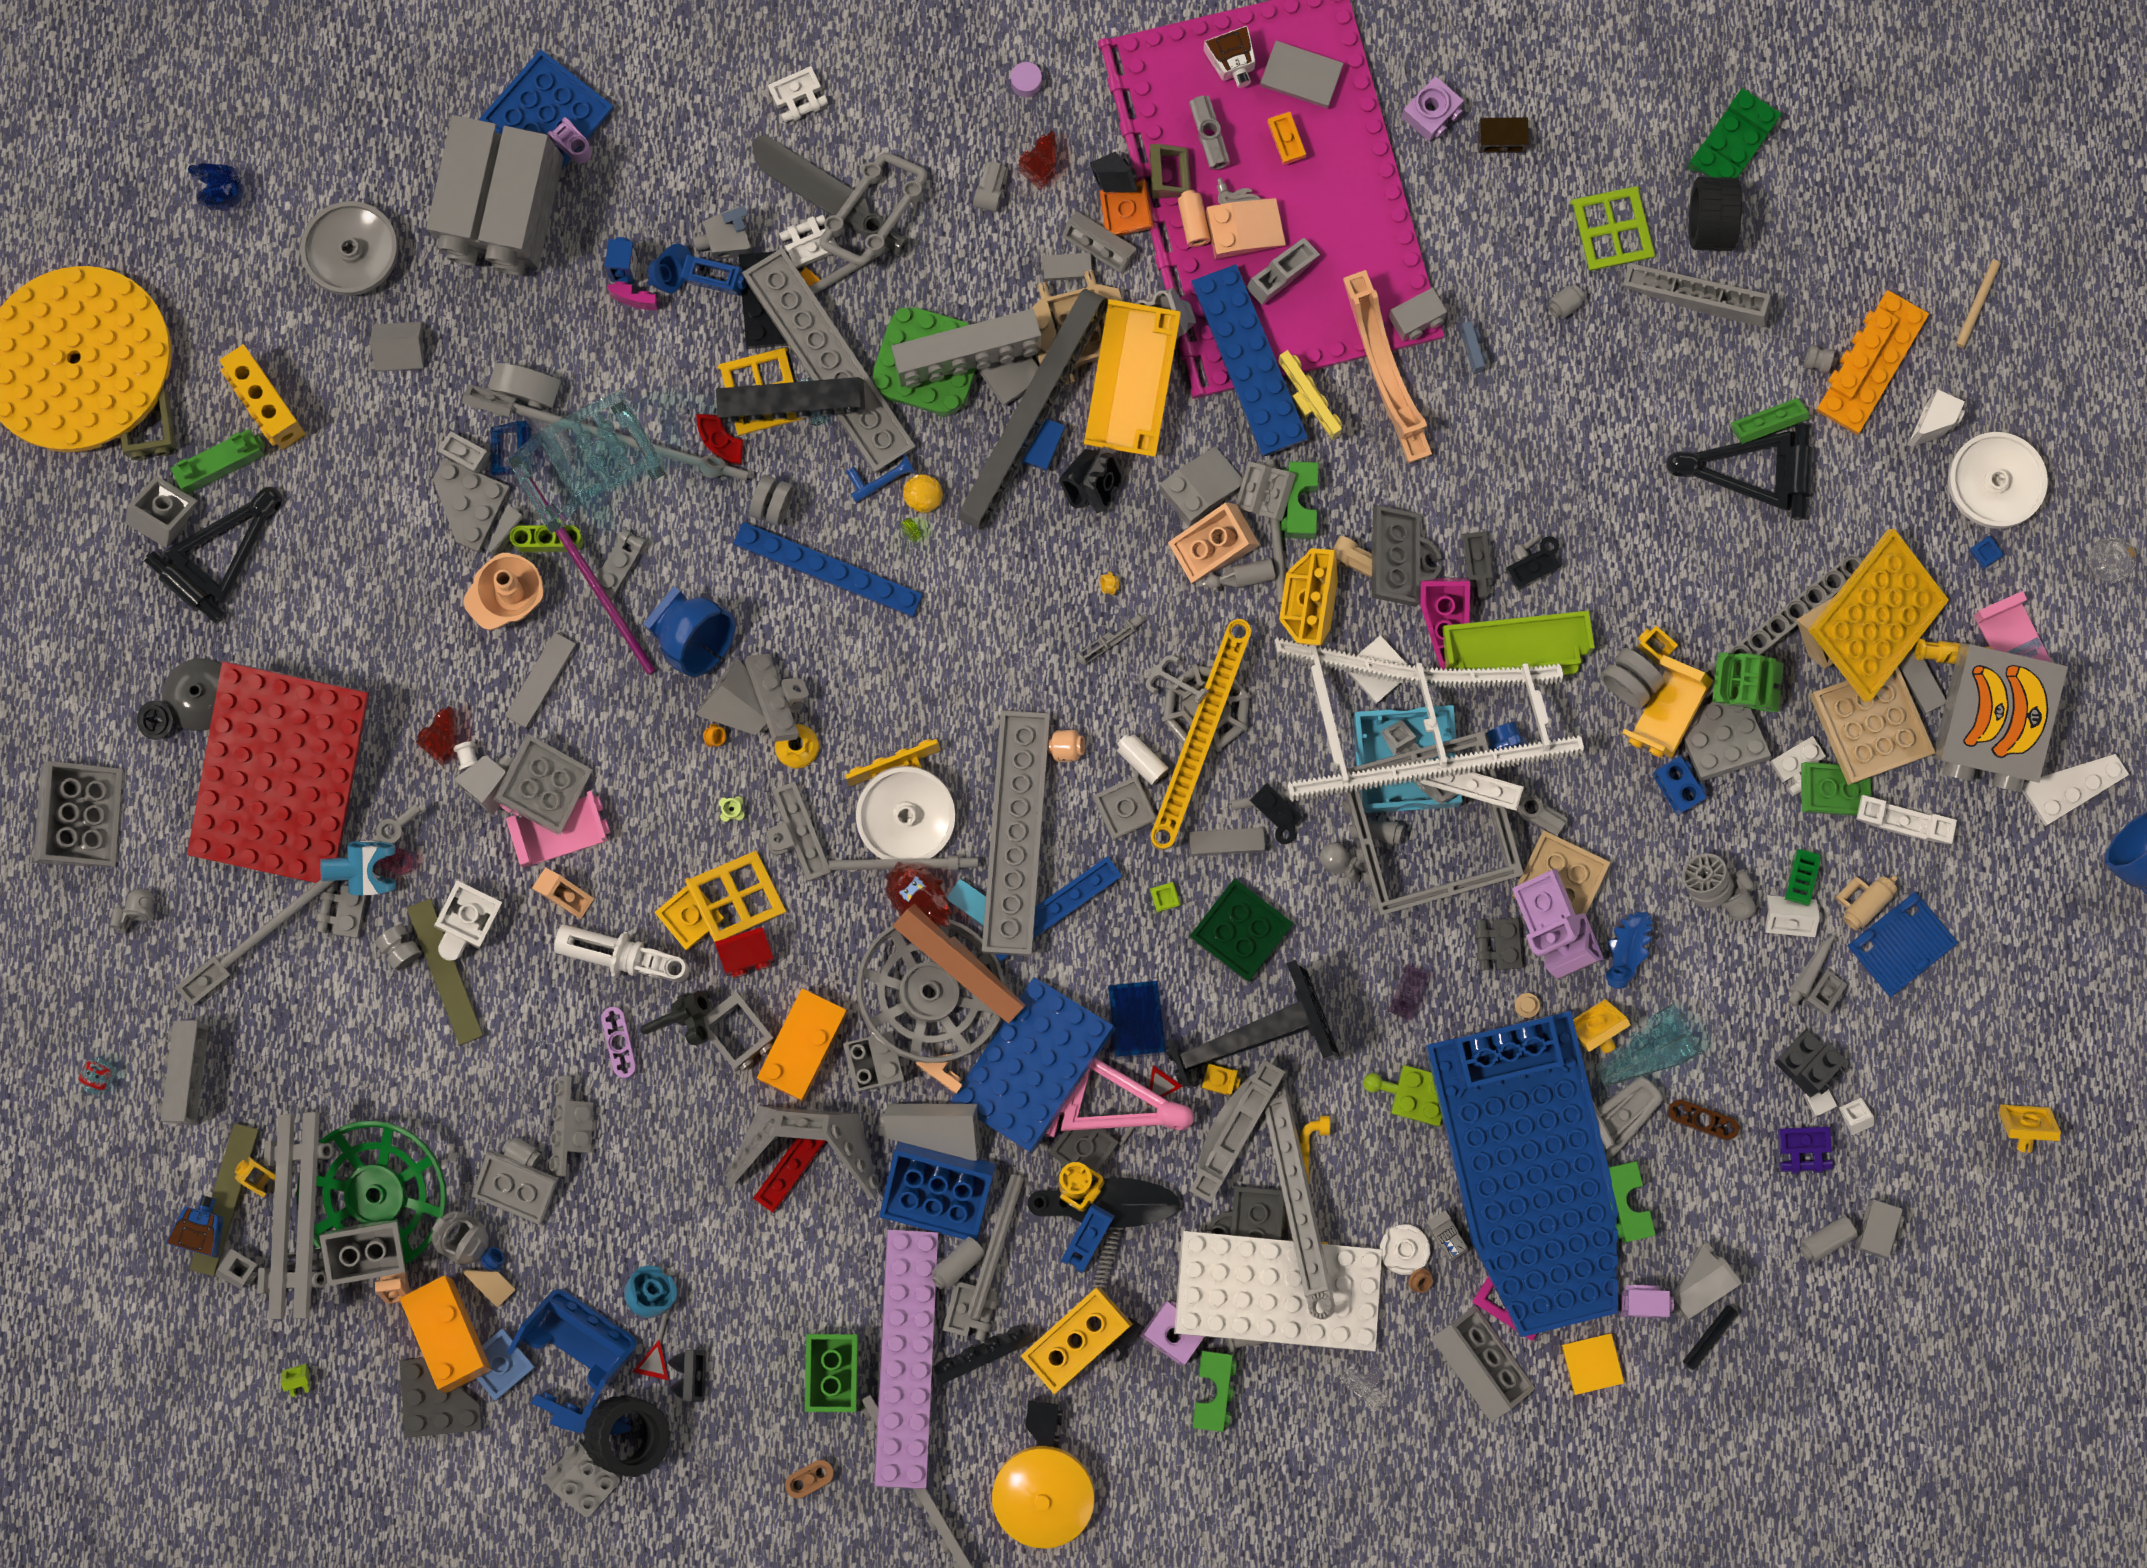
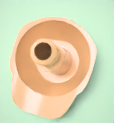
M500 553L494 556L476 573L474 583L465 594L464 607L477 624L486 630L491 631L510 622H518L529 615L543 600L542 576L539 575L538 568L532 562L525 559V557L511 553Z

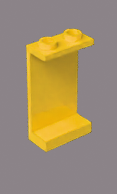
M1663 655L1659 663L1665 669L1662 676L1664 679L1663 685L1656 693H1653L1634 731L1631 732L1624 729L1622 733L1629 738L1628 743L1639 749L1644 746L1649 748L1648 752L1656 757L1662 758L1665 755L1672 759L1713 680L1705 672Z

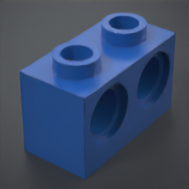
M1681 756L1655 770L1652 774L1677 816L1695 807L1707 798L1705 796V787L1699 780H1695L1690 763L1687 760L1683 761ZM1670 769H1675L1679 772V780H1673L1669 776ZM1683 790H1689L1693 794L1692 801H1687L1682 797Z

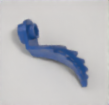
M1635 912V916L1629 914V920L1625 918L1621 920L1625 928H1614V933L1618 939H1610L1608 941V948L1614 960L1613 966L1606 972V980L1610 987L1617 989L1627 987L1628 983L1636 976L1637 966L1648 957L1649 951L1643 947L1651 941V937L1645 935L1652 930V926L1649 925L1653 921L1650 920L1652 917L1649 916L1648 912Z

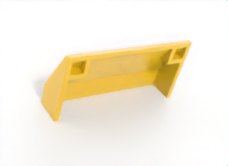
M1112 299L1108 300L1084 445L1098 448L1105 446L1110 450L1156 457L1181 315L1180 311Z

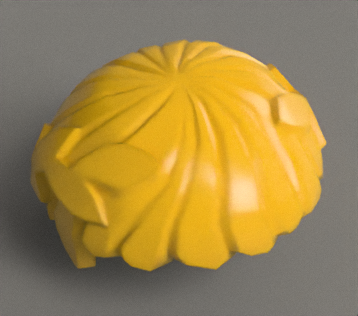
M918 474L906 482L903 488V498L905 503L916 512L929 513L941 504L943 491L940 483L935 478L925 474Z

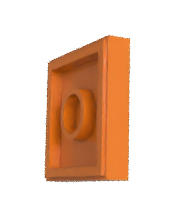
M1145 180L1135 182L1137 187L1135 192L1099 191L1105 229L1116 236H1122L1154 228L1148 185Z

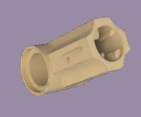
M1339 536L1332 549L1336 551L1337 565L1344 568L1350 567L1372 578V554L1359 548V545L1353 540Z

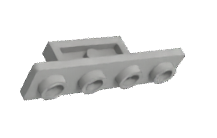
M568 1075L557 1077V1081L554 1084L556 1104L552 1111L554 1131L551 1134L553 1155L549 1162L551 1175L554 1177L566 1176L567 1152L591 1153L593 1102L570 1101L572 1077Z

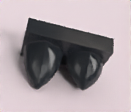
M685 1350V1352L675 1355L668 1361V1364L674 1370L684 1374V1378L678 1380L671 1389L683 1401L704 1402L706 1350Z

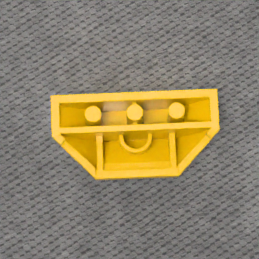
M1311 548L1304 557L1286 572L1279 620L1297 644L1322 646L1331 629L1338 584L1335 550Z

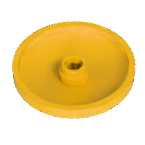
M1051 1446L1030 1447L1014 1454L1000 1468L992 1490L993 1510L1004 1531L1021 1544L1041 1549L1059 1547L1075 1539L1087 1526L1095 1501L1093 1482L1084 1465L1072 1454Z

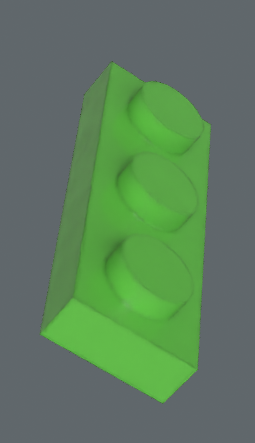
M1796 398L1731 422V429L1741 444L1808 420L1809 413L1801 401Z

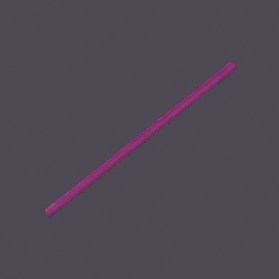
M520 464L515 467L516 473L647 675L656 670L524 465Z

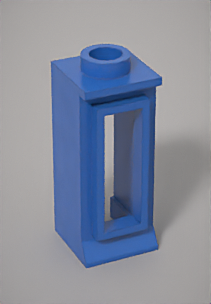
M688 254L680 276L688 284L741 296L742 290L747 285L745 277L742 275L744 270L741 267L706 260ZM696 266L728 272L727 282L695 275Z

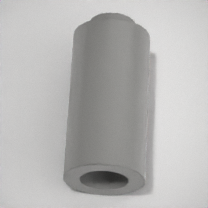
M1844 1215L1802 1240L1800 1251L1807 1261L1812 1260L1816 1263L1857 1238L1858 1233L1851 1221Z
M967 1237L931 1271L933 1275L932 1281L938 1288L942 1289L944 1287L949 1290L985 1256L984 1250L973 1238Z

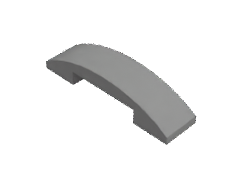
M1403 720L1382 730V735L1394 756L1420 749L1415 743L1416 736ZM1418 778L1415 782L1422 791L1440 804L1458 795L1457 793L1422 784Z

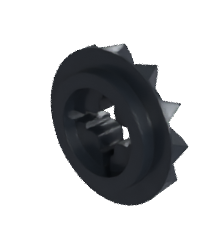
M154 700L145 703L137 715V725L140 732L148 739H164L167 734L171 733V727L175 724L172 717L174 712L170 711L168 704ZM158 716V718L163 720V722L158 723L156 725V723L153 722V720H149V718Z

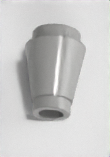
M1369 821L1368 827L1371 837L1392 846L1394 844H1401L1404 825H1399V822Z

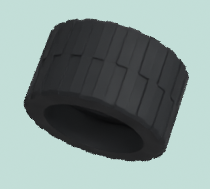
M1697 177L1692 188L1689 208L1690 246L1693 250L1733 251L1736 248L1741 227L1742 191L1740 181L1737 178Z
M626 1395L609 1397V1399L600 1402L591 1411L589 1418H587L583 1433L584 1446L587 1449L589 1458L603 1470L625 1477H639V1475H645L652 1469H655L660 1461L664 1459L670 1444L669 1424L664 1417V1413L651 1402ZM628 1412H635L643 1423V1441L634 1455L625 1460H619L613 1455L610 1448V1432L614 1423L622 1415Z

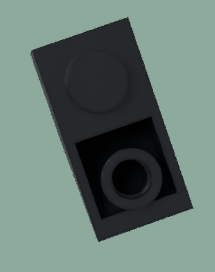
M1116 151L1090 162L1095 181L1103 192L1137 191L1135 181L1138 178L1134 168L1129 167L1127 160L1121 158Z
M1028 1400L1025 1427L1040 1446L1059 1448L1060 1436H1056L1055 1431L1056 1425L1061 1426L1063 1410H1058L1059 1404Z

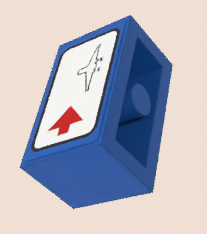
M624 237L609 239L605 269L610 281L634 284L638 255L633 241Z

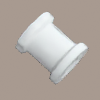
M464 742L453 747L461 765L459 767L460 772H464L477 762L474 751L475 742Z

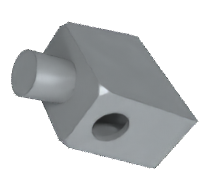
M736 206V207H734V208H731V209H729V210H727V211H725V212H723V213H726V212H728V211H731V210H733V209H736V208H738L739 206ZM723 213L705 220L703 223L706 234L693 237L696 252L710 248L714 260L737 258L739 254L752 253L746 230L744 229L736 233L732 222L724 223Z
M505 754L495 763L488 756H483L458 775L454 781L469 797L493 815L500 806V803L493 799L513 759L508 754Z

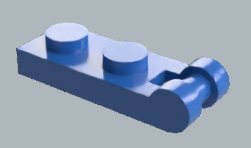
M1092 1203L1061 1262L1066 1265L1068 1263L1077 1268L1076 1271L1083 1274L1114 1215ZM1074 1252L1079 1253L1083 1256V1258L1081 1259L1077 1257L1076 1255H1074Z

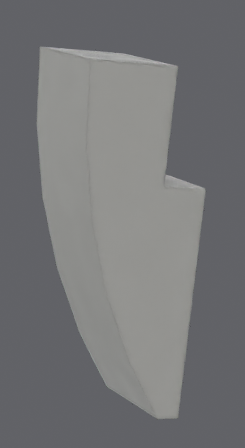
M1302 238L1273 259L1268 267L1251 278L1246 288L1263 305L1297 278L1320 254L1305 238Z

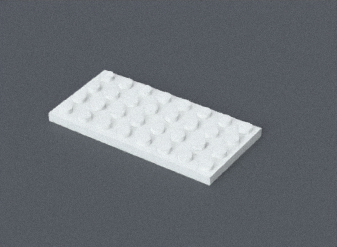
M1182 1231L1174 1334L1374 1352L1376 1351L1382 1249L1322 1244L1335 1310L1331 1317L1321 1320L1309 1313L1293 1241ZM1324 1299L1319 1300L1316 1304L1318 1313L1325 1312L1324 1310L1327 1309V1303Z

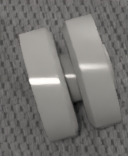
M1623 648L1614 658L1616 665L1609 664L1600 677L1606 687L1627 705L1641 710L1650 700L1649 693H1656L1663 685L1664 679L1659 671L1644 657L1631 649Z

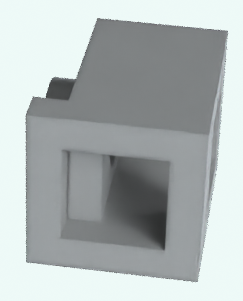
M230 1249L218 1267L215 1276L221 1277L242 1290L245 1285L250 1287L255 1280L257 1273L254 1270L257 1264L235 1250ZM235 1269H240L242 1271V1275L238 1277L237 1275L233 1274V1271Z

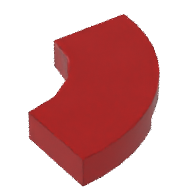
M696 414L698 431L705 446L722 460L731 464L742 465L743 440L728 434L722 426V419L717 418V415Z

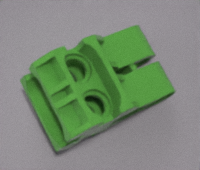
M1718 653L1712 702L1760 711L1779 712L1781 690L1773 688V685H1782L1784 663L1778 662L1774 658H1765V656Z

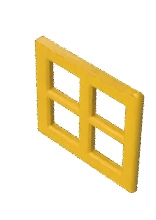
M784 347L719 364L717 368L721 370L725 388L735 387L731 371L750 366L752 367L756 385H763L758 364L777 359L783 381L772 384L794 382L786 355L788 349ZM796 414L787 415V419L773 420L771 416H767L763 421L744 424L742 418L740 423H735L737 435L741 436L800 421L803 418H796Z
M753 851L693 878L685 879V883L714 942L739 934L786 913L757 851ZM751 864L760 883L738 891L730 872ZM720 877L729 896L708 905L699 886ZM763 889L772 908L751 917L742 898ZM732 902L741 921L720 930L711 911Z

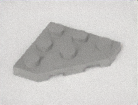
M443 458L433 481L457 544L480 553L510 487L480 473L476 474L459 464Z

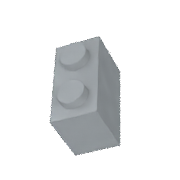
M1431 288L1391 309L1389 319L1402 341L1408 338L1414 340L1420 337L1425 329L1429 327L1435 329L1442 325L1447 311L1435 290Z
M1877 1200L1868 1201L1855 1249L1883 1259L1889 1258L1890 1254L1893 1255L1897 1246V1240H1894L1896 1231L1901 1229L1904 1221V1216L1901 1215L1903 1209Z

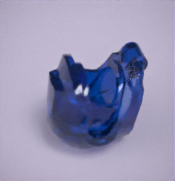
M205 163L188 167V172L193 178L207 184L206 188L196 195L197 203L200 206H206L211 211L233 208L241 202L244 190L234 167Z

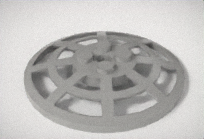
M928 916L947 936L950 931L958 933L969 940L982 953L983 939L973 930L950 919ZM892 925L871 943L858 969L856 981L857 1002L867 1027L886 1048L912 1061L945 1063L970 1054L980 1047L992 1034L1000 1020V1016L974 994L972 999L960 997L958 981L932 959L931 962L916 964L911 952L920 949L913 943L906 945L901 933ZM891 937L898 951L887 960L881 973L868 969V963L875 951L884 941ZM982 953V956L977 959L984 965L988 964L992 973L1005 985L1001 966L995 954ZM900 958H902L908 969L902 980L888 976L890 969ZM864 978L878 983L877 996L882 1013L872 1018L869 1017L864 1002ZM885 986L899 990L900 1004L890 1009L885 999ZM926 986L932 987L935 990V997H925L922 992L923 988ZM955 1006L970 1009L965 1020L958 1027L953 1024L948 1016ZM977 1011L993 1013L984 1032L976 1041L969 1045L961 1033L972 1023ZM907 1012L916 1019L914 1032L904 1028L895 1020V1017ZM888 1021L898 1033L912 1040L910 1053L891 1044L880 1034L876 1027ZM940 1021L947 1032L937 1036H925L926 1022ZM952 1039L960 1049V1051L951 1055L938 1057L920 1056L922 1043H940Z

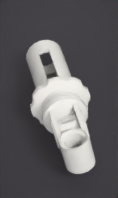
M562 924L556 935L555 953L610 967L611 977L617 978L621 971L628 972V975L636 976L639 972L654 978L683 982L690 973L688 964L681 958L658 950L644 948L643 942H631L629 932L624 931L619 938H614ZM575 940L614 950L613 956L574 946ZM678 963L681 964L682 971L678 975H672V966Z

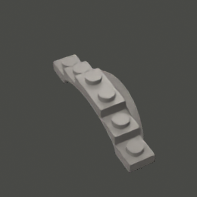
M1263 1059L1256 1073L1243 1082L1228 1099L1206 1136L1198 1160L1197 1177L1189 1192L1211 1204L1285 1071Z

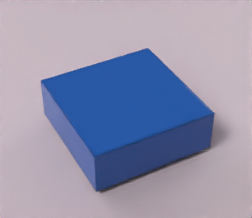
M1990 535L1969 549V552L1982 569H1985L2004 555Z

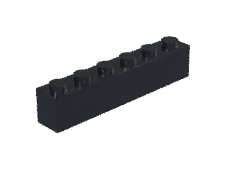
M860 377L716 388L717 418L725 420L727 424L740 423L742 418H749V422L763 421V417L772 416L773 420L787 419V415L796 414V418L811 417V413L820 412V416H833L835 411H844V414L859 413L858 409H865L864 380Z

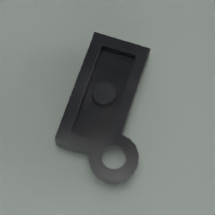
M1551 536L1543 538L1539 545L1540 551L1506 567L1505 570L1516 590L1561 568L1555 556L1559 549V542L1556 538ZM1551 542L1554 545V549L1547 550L1545 544Z
M1265 783L1249 801L1277 827L1275 830L1276 840L1281 844H1289L1295 836L1292 827L1302 816L1268 783ZM1282 830H1287L1289 832V837L1287 839H1282L1280 837V833Z

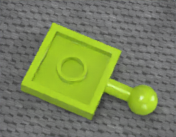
M1402 1065L1397 1084L1383 1081L1376 1073H1369L1364 1077L1363 1087L1366 1091L1375 1093L1382 1090L1395 1094L1390 1114L1440 1127L1442 1115L1431 1072Z

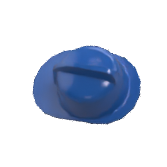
M672 244L658 258L649 264V280L646 283L666 293L676 292L686 282L680 276L687 254L692 256L691 251L682 244Z

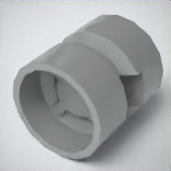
M402 924L388 929L375 940V944L382 954H388L387 961L394 971L407 967L422 953L414 941L408 940L410 935Z

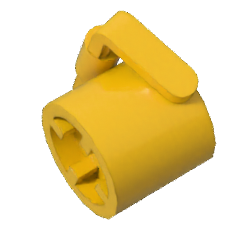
M1080 1162L1067 1164L1062 1168L1059 1175V1189L1062 1193L1060 1198L1079 1211H1085L1089 1204L1095 1201L1101 1192L1100 1189L1104 1185V1179L1100 1174ZM1092 1176H1093V1177L1096 1178L1098 1181L1096 1182V1184H1095L1094 1186L1091 1187ZM1084 1198V1200H1083V1202L1081 1203V1205H1079L1078 1203H1076L1075 1201H1073V1200H1079V1199Z

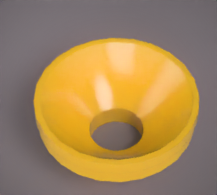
M795 724L799 733L798 737L803 740L802 748L797 751L790 749V740L777 741L774 748L777 758L787 767L799 769L810 765L816 759L819 752V740L812 729L802 724Z

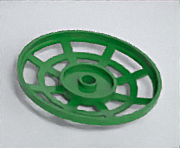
M378 1120L358 1121L346 1124L330 1132L318 1143L330 1144L334 1141L343 1153L331 1164L326 1177L318 1175L316 1177V1186L323 1187V1204L328 1218L314 1225L313 1244L316 1248L321 1247L319 1235L332 1226L336 1230L344 1228L345 1226L341 1221L351 1215L363 1224L397 1220L396 1216L403 1207L416 1210V1213L405 1229L401 1228L399 1222L398 1226L405 1264L412 1261L432 1243L433 1230L431 1229L425 1240L414 1250H412L407 1236L417 1227L423 1213L437 1217V1221L439 1217L442 1218L445 1215L446 1182L436 1156L417 1135L404 1127L390 1122ZM360 1128H383L381 1142H366L352 1147L343 1136V1134ZM393 1131L414 1141L425 1152L427 1157L415 1163L406 1152L391 1145ZM365 1150H380L377 1164L365 1166L357 1155L358 1152ZM390 1153L401 1158L409 1168L398 1174L388 1167ZM348 1159L355 1172L351 1174L347 1181L334 1179L339 1167ZM433 1165L440 1185L439 1207L426 1203L427 1192L422 1171ZM300 1174L298 1177L296 1191L297 1209L299 1205ZM414 1176L419 1187V1200L406 1197L404 1182ZM371 1188H376L380 1191L381 1197L379 1201L370 1199L369 1190ZM331 1189L344 1191L346 1207L336 1213L331 1200Z

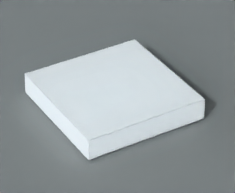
M1381 635L1358 654L1360 658L1364 656L1365 659L1369 657L1370 660L1374 658V661L1379 659V662L1383 660L1384 663L1388 661L1389 664L1393 662V665L1397 663L1398 666L1402 664V667L1406 664V667H1408L1407 663ZM1349 670L1346 671L1376 704L1401 683V681L1397 683L1396 680L1392 682L1391 679L1387 681V678L1383 681L1382 677L1378 680L1377 676L1373 678V675L1368 677V674L1363 676V673L1359 675L1358 672L1354 674L1353 671L1349 673Z

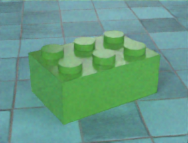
M806 1334L805 1412H858L859 1335Z

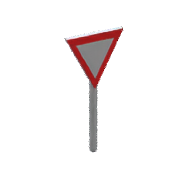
M1152 1065L1149 1090L1163 1098L1183 1087ZM1146 1102L1138 1114H1144L1150 1104ZM1135 1127L1127 1129L1119 1140V1145L1124 1144Z
M669 1309L662 1315L655 1345L632 1371L633 1373L669 1381L661 1347Z

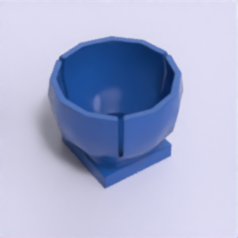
M674 586L643 623L645 628L660 643L665 660L675 670L694 678L709 673L721 662L720 659L712 655L700 644H703L715 654L724 658L733 643L736 629L732 613L724 606L703 597L687 599Z
M2147 812L2130 821L2114 837L2106 851L2105 858L2107 867L2114 875L2132 887H2140L2146 895Z

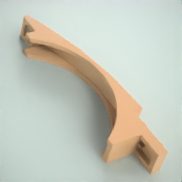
M1366 270L1344 277L1343 281L1374 379L1388 417L1394 425L1406 460L1409 464L1429 457L1432 453L1423 432L1427 424L1410 398L1396 366L1386 336L1377 292L1373 289Z

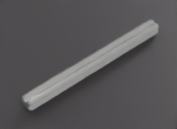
M1012 1174L1010 1176L967 1312V1317L974 1320H979L1021 1190L1023 1177Z

